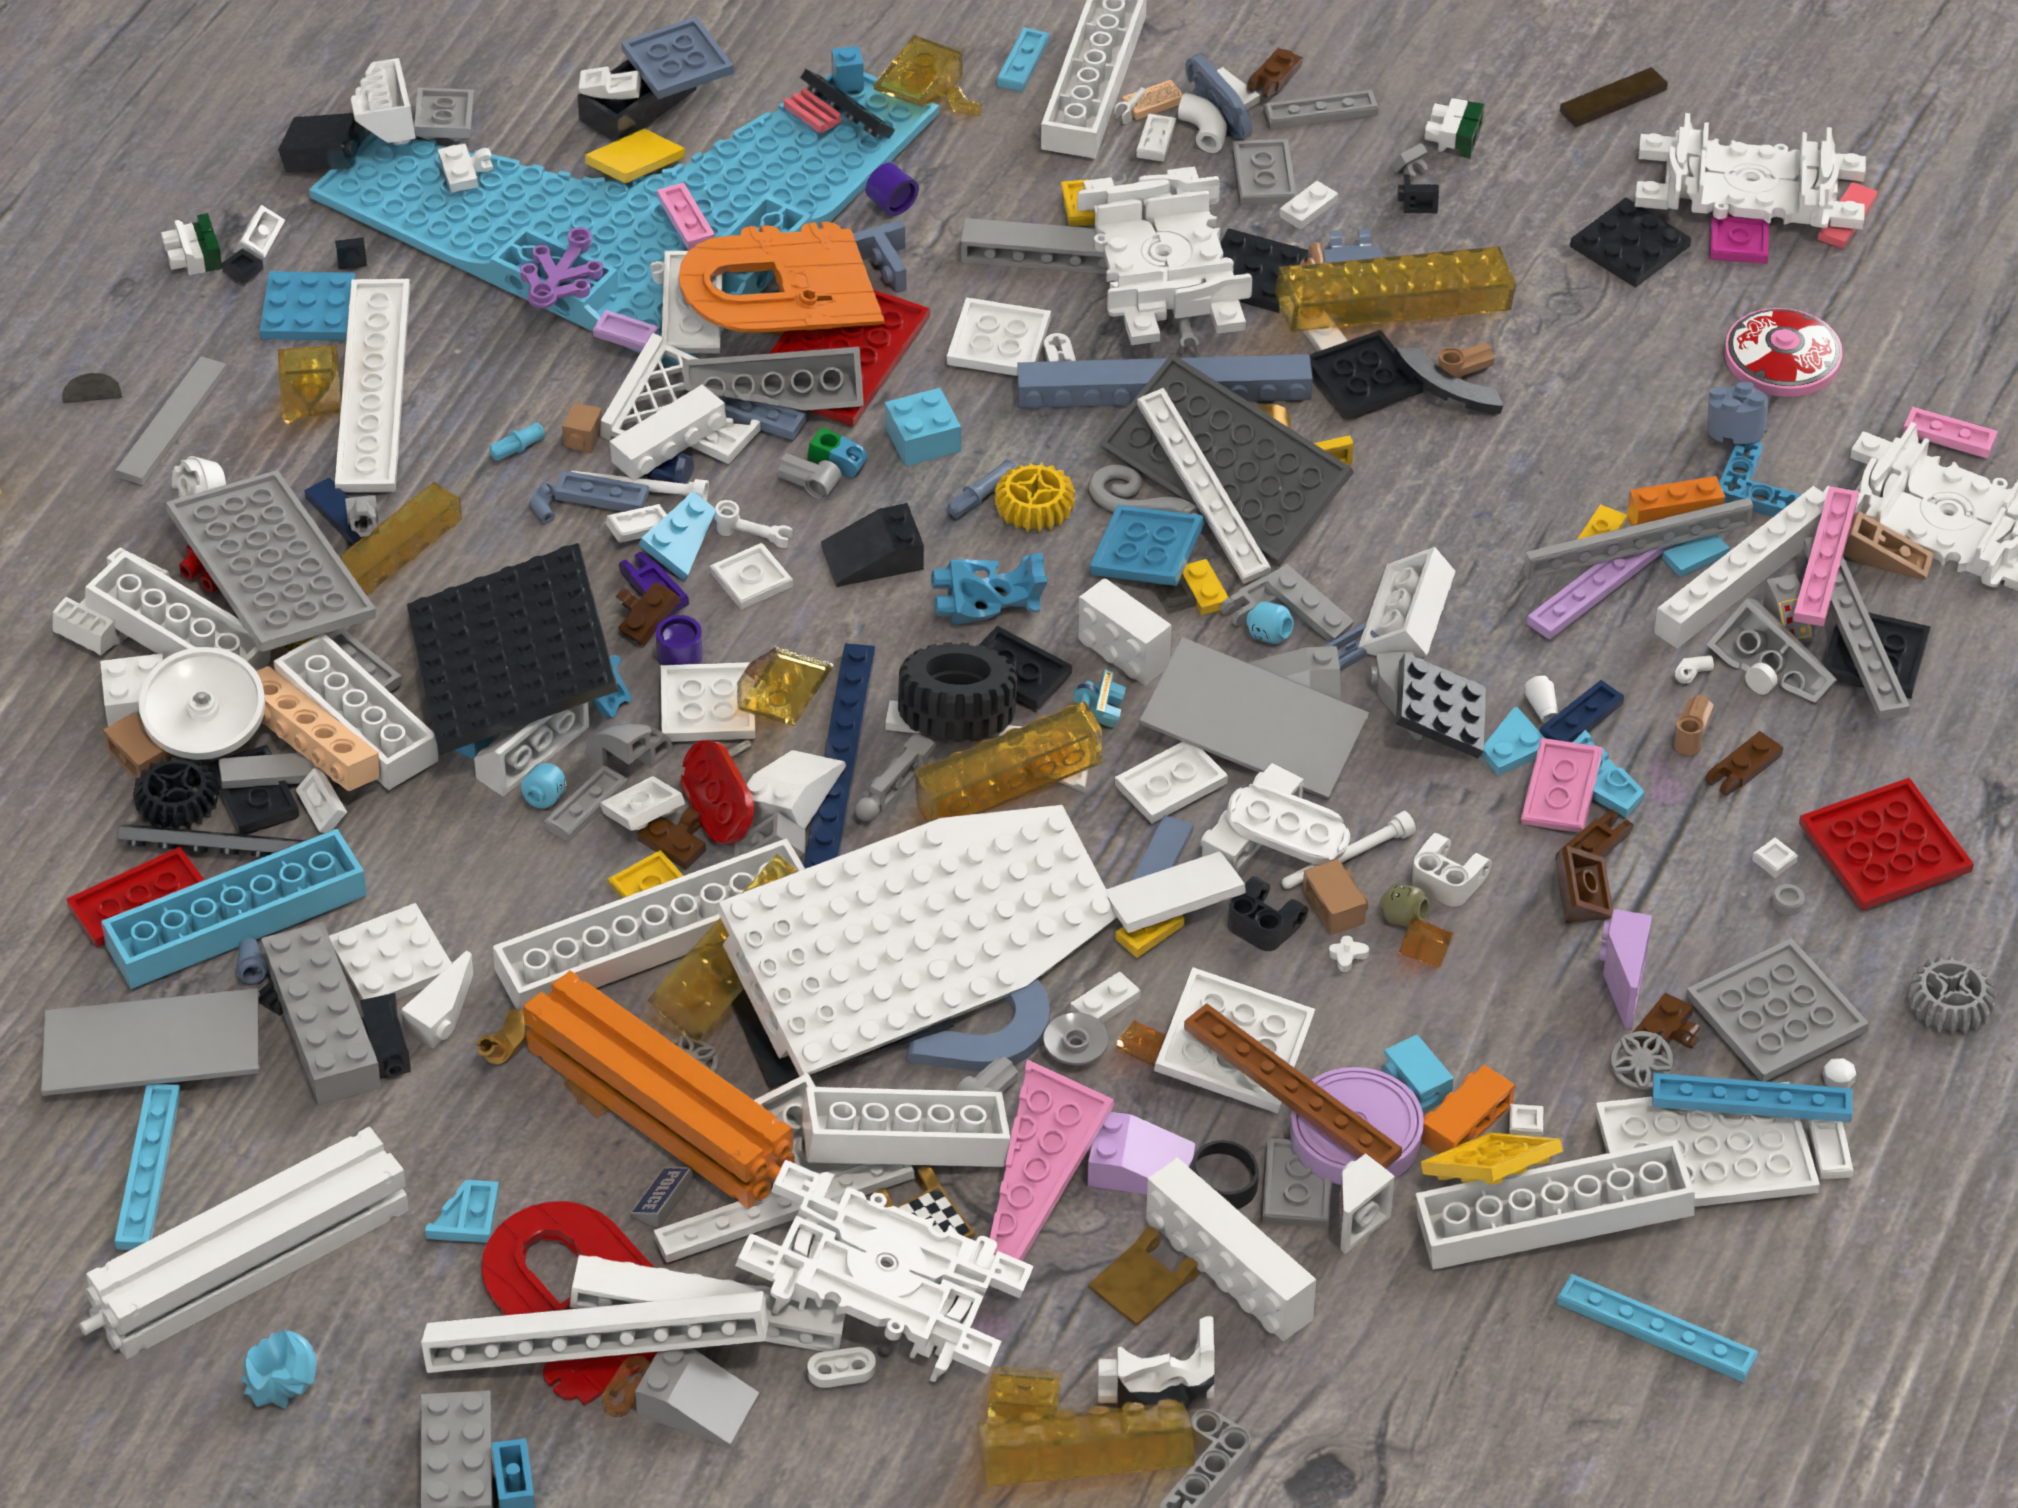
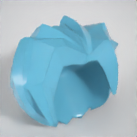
M280 1330L279 1334L271 1333L269 1338H262L258 1346L252 1347L244 1359L243 1369L245 1375L240 1381L247 1386L243 1394L251 1397L256 1407L273 1402L286 1409L288 1397L293 1398L296 1394L301 1395L310 1384L314 1383L317 1358L310 1343L300 1334L286 1330Z

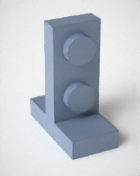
M898 220L853 233L862 260L872 258L873 263L880 266L884 281L887 284H891L895 293L906 291V268L896 253L897 250L906 248L905 226L903 222Z

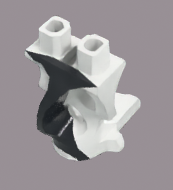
M1206 1316L1200 1319L1195 1352L1188 1360L1180 1361L1170 1357V1354L1139 1358L1128 1353L1122 1347H1118L1117 1359H1099L1098 1403H1117V1413L1123 1414L1137 1405L1155 1412L1181 1413L1194 1400L1214 1399L1213 1316ZM1173 1377H1180V1378L1175 1379V1380H1168V1379H1171V1378H1173Z

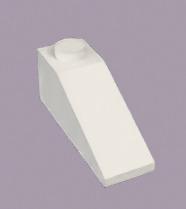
M466 950L402 1008L404 1030L431 1048L437 1046L442 1040L449 1038L456 1027L473 977L472 955Z

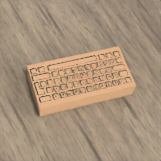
M1172 80L1146 88V93L1131 109L1132 117L1135 120L1148 117V114H1156L1180 105L1183 93ZM1136 92L1122 97V102L1130 100Z

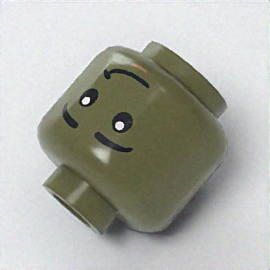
M1394 884L1382 895L1380 909L1383 911L1386 921L1390 924L1413 928L1426 920L1429 914L1430 902L1424 891L1419 887Z

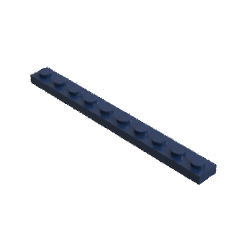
M849 643L844 645L824 757L844 761L846 767L813 816L804 864L805 869L840 856L875 659V646Z

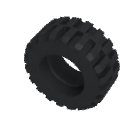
M946 642L943 645H928L926 649L920 648L913 654H910L900 666L898 712L910 729L915 732L920 731L921 735L928 738L932 736L941 741L947 739L954 740V742H963V740L973 742L979 741L983 737L986 739L993 737L996 732L1001 733L1014 719L1017 689L1016 670L1005 656H1001L999 652L993 649L987 650L985 646H972L969 643L963 642L961 644Z

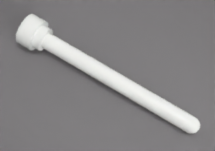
M570 471L649 485V492L688 496L694 491L706 502L709 495L708 480L695 479L694 482L690 481L688 484L640 478L633 481L630 477Z
M1406 811L1392 816L1388 826L1348 845L1339 861L1343 863L1392 837L1405 839L1416 833V826L1412 817ZM1310 864L1283 878L1281 881L1282 887L1284 889H1291L1303 883L1304 870L1319 864Z

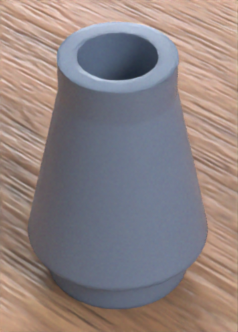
M245 938L239 943L236 974L243 982L256 984L264 979L268 971V965L258 947V942L253 938Z

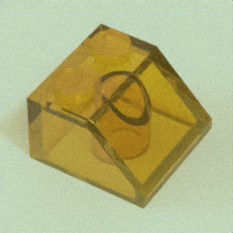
M994 1366L991 1374L988 1399V1426L1057 1431L1063 1371Z

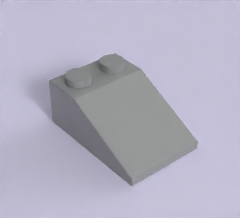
M691 1348L658 1351L635 1390L637 1415L730 1449L760 1397L758 1391Z

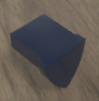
M680 453L679 457L674 456L647 473L648 479L686 484L693 473L694 461L691 456Z

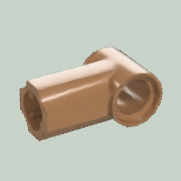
M1487 342L1462 350L1455 347H1446L1439 352L1437 366L1462 380L1463 375L1493 366L1495 358L1492 348Z
M1697 694L1695 697L1689 698L1682 716L1676 721L1674 749L1679 754L1692 756L1701 750L1702 739L1714 711V704L1706 696Z

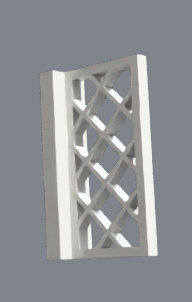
M652 333L601 419L600 437L611 441L613 436L617 437L625 432L622 430L624 424L636 421L638 424L642 421L641 419L648 418L668 406L658 407L654 397L669 394L671 401H676L674 392L684 390V382L671 385L667 375L679 372L683 374L682 360L698 358L664 344L663 337ZM667 355L676 359L678 365L664 369L661 361ZM662 377L666 387L651 391L648 384L649 381ZM649 399L653 409L638 413L636 403Z

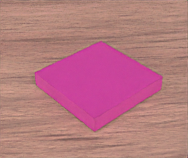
M1712 214L1710 259L1767 264L1769 244L1768 222L1763 219L1734 217L1733 215H1727L1725 219H1717Z

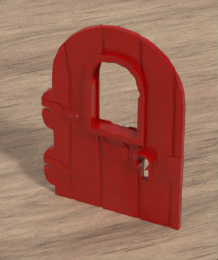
M551 1201L524 1208L502 1222L488 1239L482 1255L481 1271L486 1291L496 1306L503 1312L502 1316L576 1309L570 1308L571 1297L559 1303L537 1276L526 1267L527 1249L533 1243L542 1239L561 1242L577 1258H579V1255L597 1256L605 1260L623 1263L631 1262L640 1266L655 1267L619 1227L602 1212L579 1203ZM658 1351L549 1361L543 1367V1380L548 1386H553L560 1381L561 1383L553 1388L554 1393L558 1397L569 1401L578 1398L586 1406L628 1379L631 1375L651 1364Z

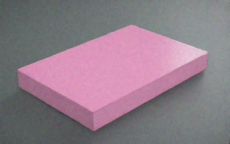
M1541 738L1521 817L1522 824L1580 833L1586 825L1603 754L1602 747Z

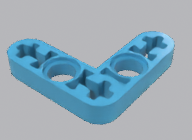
M1760 441L1748 444H1735L1719 482L1725 495L1724 503L1750 498L1753 503V512L1774 517L1786 508L1787 505L1800 497L1798 493L1752 481L1761 459L1762 444ZM1747 450L1750 451L1748 458L1744 457V453ZM1743 468L1747 473L1739 474L1734 472L1733 469ZM1732 483L1735 484L1736 489L1730 491ZM1756 495H1763L1768 500L1757 501L1753 497Z

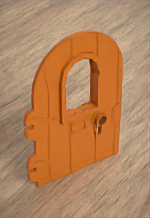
M821 222V229H818L817 223H808L801 227L800 232L781 233L774 226H760V232L757 231L756 226H748L741 230L740 235L711 238L697 244L687 252L680 265L678 282L685 301L697 314L707 321L729 330L760 333L884 324L883 315L881 314L852 230L841 229L839 225L832 222ZM773 270L780 292L747 295L726 294L720 289L714 288L710 280L713 276L727 271L735 273Z

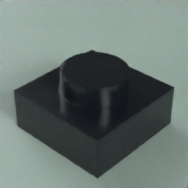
M364 237L335 241L339 270L367 266Z
M243 248L222 263L223 272L242 284L264 269L263 261Z

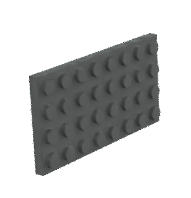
M1171 353L1100 441L1101 448L1177 498L1196 505L1137 405L1138 398L1164 388L1261 552L1281 565L1353 475L1352 467Z

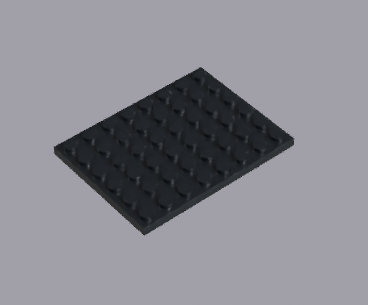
M579 543L560 547L558 550L548 554L532 557L523 563L504 567L495 573L484 577H476L470 582L456 587H448L442 592L428 597H420L414 602L407 604L436 744L441 755L618 692Z

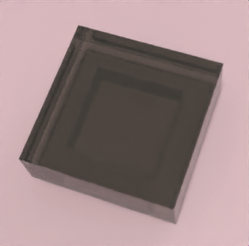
M1185 579L1179 580L1177 586L1164 584L1156 587V595L1168 614L1196 606V598Z

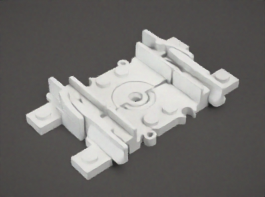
M1685 113L1684 127H1679L1675 137L1661 136L1659 134H1641L1638 159L1666 161L1665 184L1654 181H1637L1635 207L1668 210V207L1678 209L1679 198L1692 200V212L1707 214L1713 211V216L1717 219H1725L1727 214L1730 213L1734 217L1763 219L1770 223L1772 217H1780L1784 220L1785 225L1793 222L1811 224L1814 227L1821 228L1828 227L1830 220V226L1863 230L1865 204L1853 201L1840 202L1836 201L1838 179L1864 181L1866 156H1858L1853 153H1835L1832 127L1826 128L1825 141H1821L1820 150H1818V142L1807 141L1806 132H1802L1800 150L1788 151V147L1784 144H1776L1774 147L1771 145L1758 146L1734 140L1731 141L1730 146H1722L1718 143L1719 139L1708 141L1709 123H1704V130H1693L1690 113Z
M1195 166L1167 170L1166 175L1139 177V182L1114 186L1111 177L1086 180L1083 183V190L1078 192V211H1095L1097 235L1094 237V249L1099 252L1104 251V258L1108 268L1106 281H1116L1110 283V289L1108 290V313L1112 317L1124 315V323L1131 345L1160 342V331L1157 321L1166 320V309H1172L1175 319L1211 314L1217 334L1245 330L1246 321L1239 299L1251 297L1252 277L1250 274L1233 275V260L1223 258V251L1219 242L1220 228H1211L1216 227L1217 217L1211 215L1209 211L1210 204L1219 202L1220 181L1217 176L1198 178Z
M1911 422L1901 438L1896 437L1893 442L1863 431L1851 449L1850 458L1868 464L1862 481L1856 488V491H1859L1855 513L1858 511L1864 513L1934 553L1933 559L1939 560L1941 566H1944L1947 561L1953 560L1958 562L1957 572L1967 571L1981 577V582L1990 587H1998L2003 579L2005 580L2004 586L2018 591V480L2012 489H2007L2008 483L2003 478H1996L1991 484L1986 477L1959 468L1956 462H1953L1949 467L1940 466V456H1927L1930 440L1925 438L1921 444L1918 443L1917 424ZM1829 486L1826 487L1823 493L1827 494Z
M785 1160L771 1192L801 1204L798 1214L782 1247L750 1233L736 1263L737 1267L774 1282L770 1291L771 1296L776 1298L772 1313L778 1314L779 1310L788 1304L790 1299L800 1302L798 1309L802 1311L809 1298L814 1299L818 1307L822 1306L824 1300L830 1299L838 1305L836 1315L846 1313L877 1327L886 1326L884 1333L889 1340H898L902 1332L905 1333L907 1339L915 1343L909 1356L913 1359L916 1353L929 1358L934 1346H937L935 1355H938L939 1358L930 1378L932 1382H935L937 1378L948 1370L952 1359L988 1374L1001 1341L970 1327L988 1286L1020 1298L1034 1266L999 1251L996 1255H993L997 1243L988 1237L979 1236L974 1241L955 1233L951 1225L948 1227L947 1232L938 1233L932 1227L935 1221L934 1218L925 1220L895 1206L885 1208L887 1200L881 1193H874L867 1200L862 1192L847 1186L842 1196L834 1198L833 1201L828 1200L825 1197L831 1186L833 1174L823 1172L820 1175ZM815 1235L814 1241L808 1254L809 1245ZM881 1262H888L892 1267L886 1268L882 1266ZM956 1296H959V1298L957 1299L955 1305H954L953 1308L951 1309V1307H952V1305H953V1303H954V1300H955ZM973 1302V1305H972V1307H971V1309H970V1312H969V1314L967 1315L968 1310H969V1308H970V1305H971V1303Z

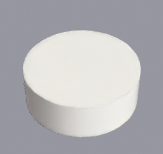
M1755 663L1745 674L1748 686L1758 694H1768L1777 685L1776 673L1765 663Z

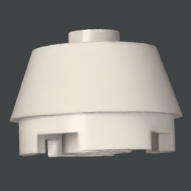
M190 456L186 460H181V465L175 466L173 469L172 489L178 488L180 498L226 485L222 468L213 461Z

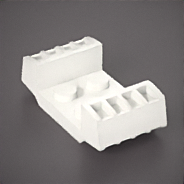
M121 547L107 557V564L109 565L120 553L126 550ZM128 552L129 554L133 555L134 557L138 558L139 560L143 561L144 563L148 564L149 566L153 567L154 569L171 578L167 570L162 569L156 566L155 564H152L146 561L145 559H142L136 556L135 554ZM65 597L53 611V632L63 635L65 638L96 652L100 656L112 646L120 645L128 637L115 629L113 620L85 606V599L78 603Z

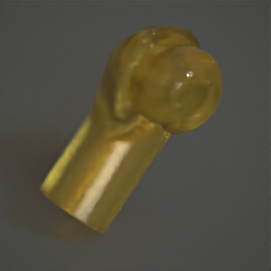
M955 86L948 90L947 100L955 112L980 117L982 103L968 101L960 87Z

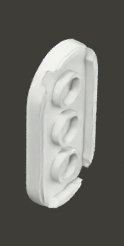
M1249 784V787L1237 789L1232 794L1227 806L1228 821L1239 835L1312 864L1321 865L1340 859L1344 855L1350 841L1348 827L1346 830L1343 824L1344 820L1336 812L1268 785Z

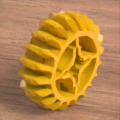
M1029 462L1028 466L1024 467L1018 464L1016 470L1008 468L1006 475H1001L999 483L995 487L996 509H998L999 517L1004 518L1006 524L1014 523L1016 530L1025 527L1027 533L1030 529H1037L1040 533L1042 528L1046 527L1052 530L1054 524L1061 526L1064 519H1069V515L1075 505V489L1070 481V477L1065 476L1063 470L1056 471L1054 465L1044 467L1042 462L1039 466L1032 465Z

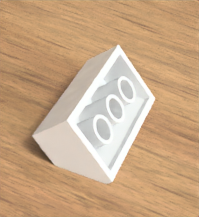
M1435 547L1387 564L1358 648H1364L1367 650V654L1376 656V653L1413 651L1414 657L1422 659L1428 654L1455 574V570ZM1371 629L1375 633H1377L1379 637L1373 638L1370 634Z
M588 702L503 732L497 740L487 748L480 750L477 756L474 757L476 779L501 796H505L522 782V779L536 764L547 762L589 727Z

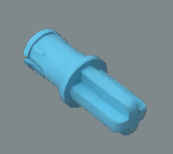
M535 422L518 432L515 430L511 431L508 437L489 446V454L494 460L498 461L515 452L522 453L525 447L545 438L544 429L538 422Z

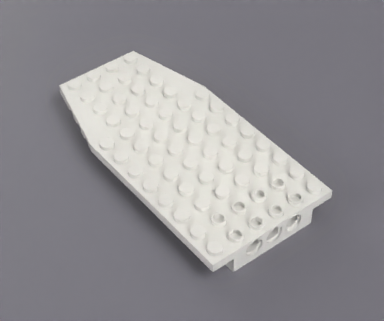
M1063 805L939 818L719 901L715 906L729 934L723 943V947L779 1059L789 1055L799 1076L806 1073L811 1075L922 1031L949 1018H955L1008 997L1010 993L1028 986L1035 979L1044 975L1062 959L1068 957L1078 947L1089 941L1117 919L1107 897L1109 894Z

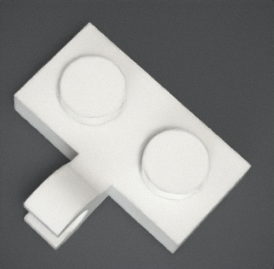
M466 144L438 149L439 160L451 193L479 187L476 172H489L493 170L491 160L483 161L492 158L489 148L478 150L472 157L468 153Z

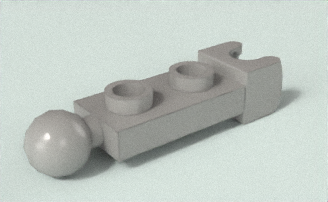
M915 733L904 744V753L899 758L896 757L892 760L889 768L881 777L878 776L874 779L870 787L871 797H864L857 802L855 806L857 817L862 821L869 822L874 820L879 812L882 813L918 774L924 776L936 762L935 758L929 757L930 753L935 749L936 743L926 736Z

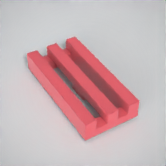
M806 88L801 90V95L798 93L793 94L792 100L789 98L784 99L785 109L820 134L842 122V114Z

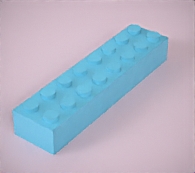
M335 829L101 921L105 945L130 989H133L239 947L240 941L245 938L257 940L367 896L364 870L339 830Z

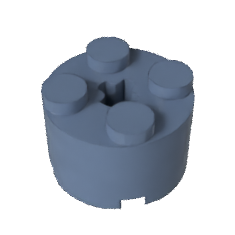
M1739 382L1736 386L1714 387L1710 389L1708 398V434L1713 439L1724 442V438L1733 439V444H1748L1763 438V432H1767L1768 397L1766 394L1754 389V384L1751 382Z

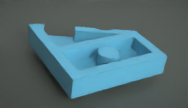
M1515 707L1484 744V751L1481 757L1499 776L1535 760L1540 740L1544 736L1521 710Z
M465 1180L456 1190V1195L449 1199L441 1208L442 1214L434 1224L429 1222L426 1226V1239L487 1243L493 1230L499 1195V1182Z

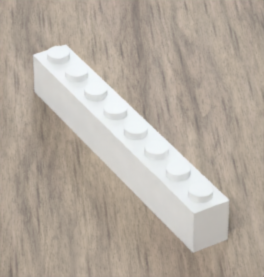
M1812 486L1657 608L1654 634L1678 649L1804 549V538L1816 536L1827 494Z
M579 1255L570 1301V1308L580 1309L764 1291L769 1319L765 1341L823 1352L839 1350L846 1314L836 1315L838 1305L833 1300H824L822 1306L818 1307L812 1298L808 1299L803 1311L798 1309L800 1302L790 1299L789 1303L780 1309L778 1314H774L772 1309L776 1298L771 1296V1288L764 1285L755 1286L728 1279L720 1280L703 1277L699 1274H686L670 1271L665 1268H651L631 1262L623 1263L605 1260L597 1256L588 1257Z

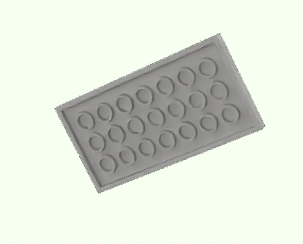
M278 470L166 502V512L262 652L376 618V608Z

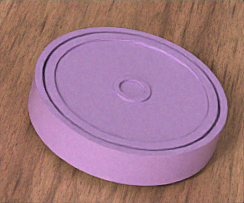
M1362 1067L1335 1069L1312 1079L1314 1083L1402 1147L1401 1157L1386 1168L1395 1178L1402 1175L1412 1166L1421 1149L1424 1119L1418 1099L1404 1083L1384 1072ZM1292 1110L1290 1138L1295 1154L1300 1156V1161L1307 1169L1309 1167L1312 1168V1173L1324 1180L1327 1177L1332 1180V1183L1341 1185V1173L1344 1167L1351 1161H1357L1358 1158Z

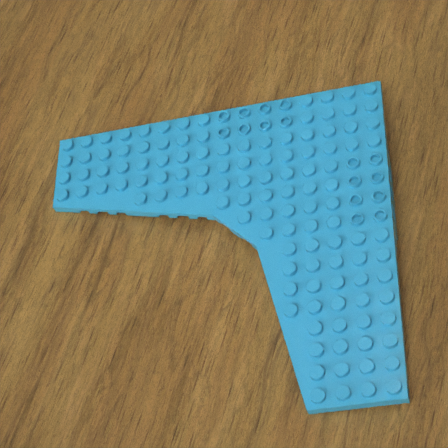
M864 72V90L846 91L844 93L893 127L895 131L890 139L880 134L877 138L871 136L863 130L865 126L863 123L859 122V124H856L844 116L846 111L842 108L838 111L842 114V122L820 134L785 109L783 102L779 104V109L775 112H766L734 131L733 137L728 140L720 139L715 142L713 149L704 154L699 152L693 155L691 162L686 165L678 164L673 168L662 169V174L644 175L626 184L619 180L605 181L604 177L593 179L584 176L580 180L572 178L571 173L559 171L558 174L545 171L544 166L533 164V166L520 165L519 160L491 154L492 158L483 161L491 160L493 170L489 172H476L479 187L453 193L450 192L438 155V149L446 147L437 145V140L410 139L409 143L395 145L393 142L387 143L374 133H371L361 142L357 155L354 157L349 168L330 170L309 189L310 198L527 301L531 287L529 283L521 279V266L527 263L535 264L538 268V277L541 282H546L548 279L541 264L534 262L533 249L538 245L549 247L550 256L555 266H557L569 248L568 233L577 227L586 228L591 232L592 245L586 253L578 255L570 268L585 265L589 261L596 260L602 263V277L592 280L584 276L559 283L557 287L573 284L577 279H586L590 282L591 293L585 298H578L574 294L558 298L553 306L545 309L593 331L604 310H608L658 326V335L662 337L664 283L657 284L653 281L650 264L656 261L664 263L665 251L690 250L685 246L657 197L658 189L684 183L714 232L715 238L740 235L741 230L748 226H756L758 232H760V226H774L781 233L800 232L804 224L817 223L818 229H821V222H831L866 187L868 178L876 168L884 163L891 162L939 114V105ZM832 75L826 76L825 79L834 85ZM824 95L818 97L824 102L827 100V97ZM773 270L735 273L727 271L722 274V291L733 295L759 294L775 278ZM631 349L639 354L641 353V351ZM687 353V354L696 357L699 353ZM667 355L661 361L667 367L678 365L676 359Z

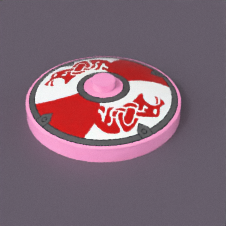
M1769 308L1747 314L1731 327L1727 334L1724 354L1730 371L1741 382H1751L1754 384V389L1768 395L1796 397L1817 392L1835 379L1841 365L1842 345L1834 330L1819 318L1799 310Z

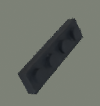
M808 69L804 70L800 79L809 84L806 88L818 97L822 95L827 97L825 103L838 111L841 108L845 110L844 116L856 124H859V122L865 125L863 130L871 136L877 138L880 134L890 139L895 131L893 127L821 75Z

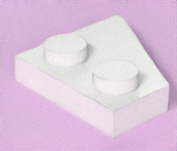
M726 418L724 426L708 434L690 447L729 464L761 430L760 421L751 420L750 425L733 424V418Z

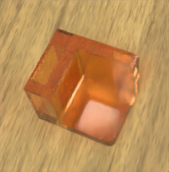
M1412 917L1399 953L1440 968L1453 933Z

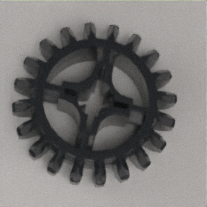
M174 755L172 760L166 761L161 757L159 764L150 762L149 770H141L140 777L135 779L133 799L135 801V808L138 814H141L144 822H150L154 827L161 825L163 828L174 827L179 829L182 826H187L191 829L192 823L202 824L203 817H211L212 809L216 808L219 789L216 777L208 765H202L199 760L192 762L187 758L178 760Z

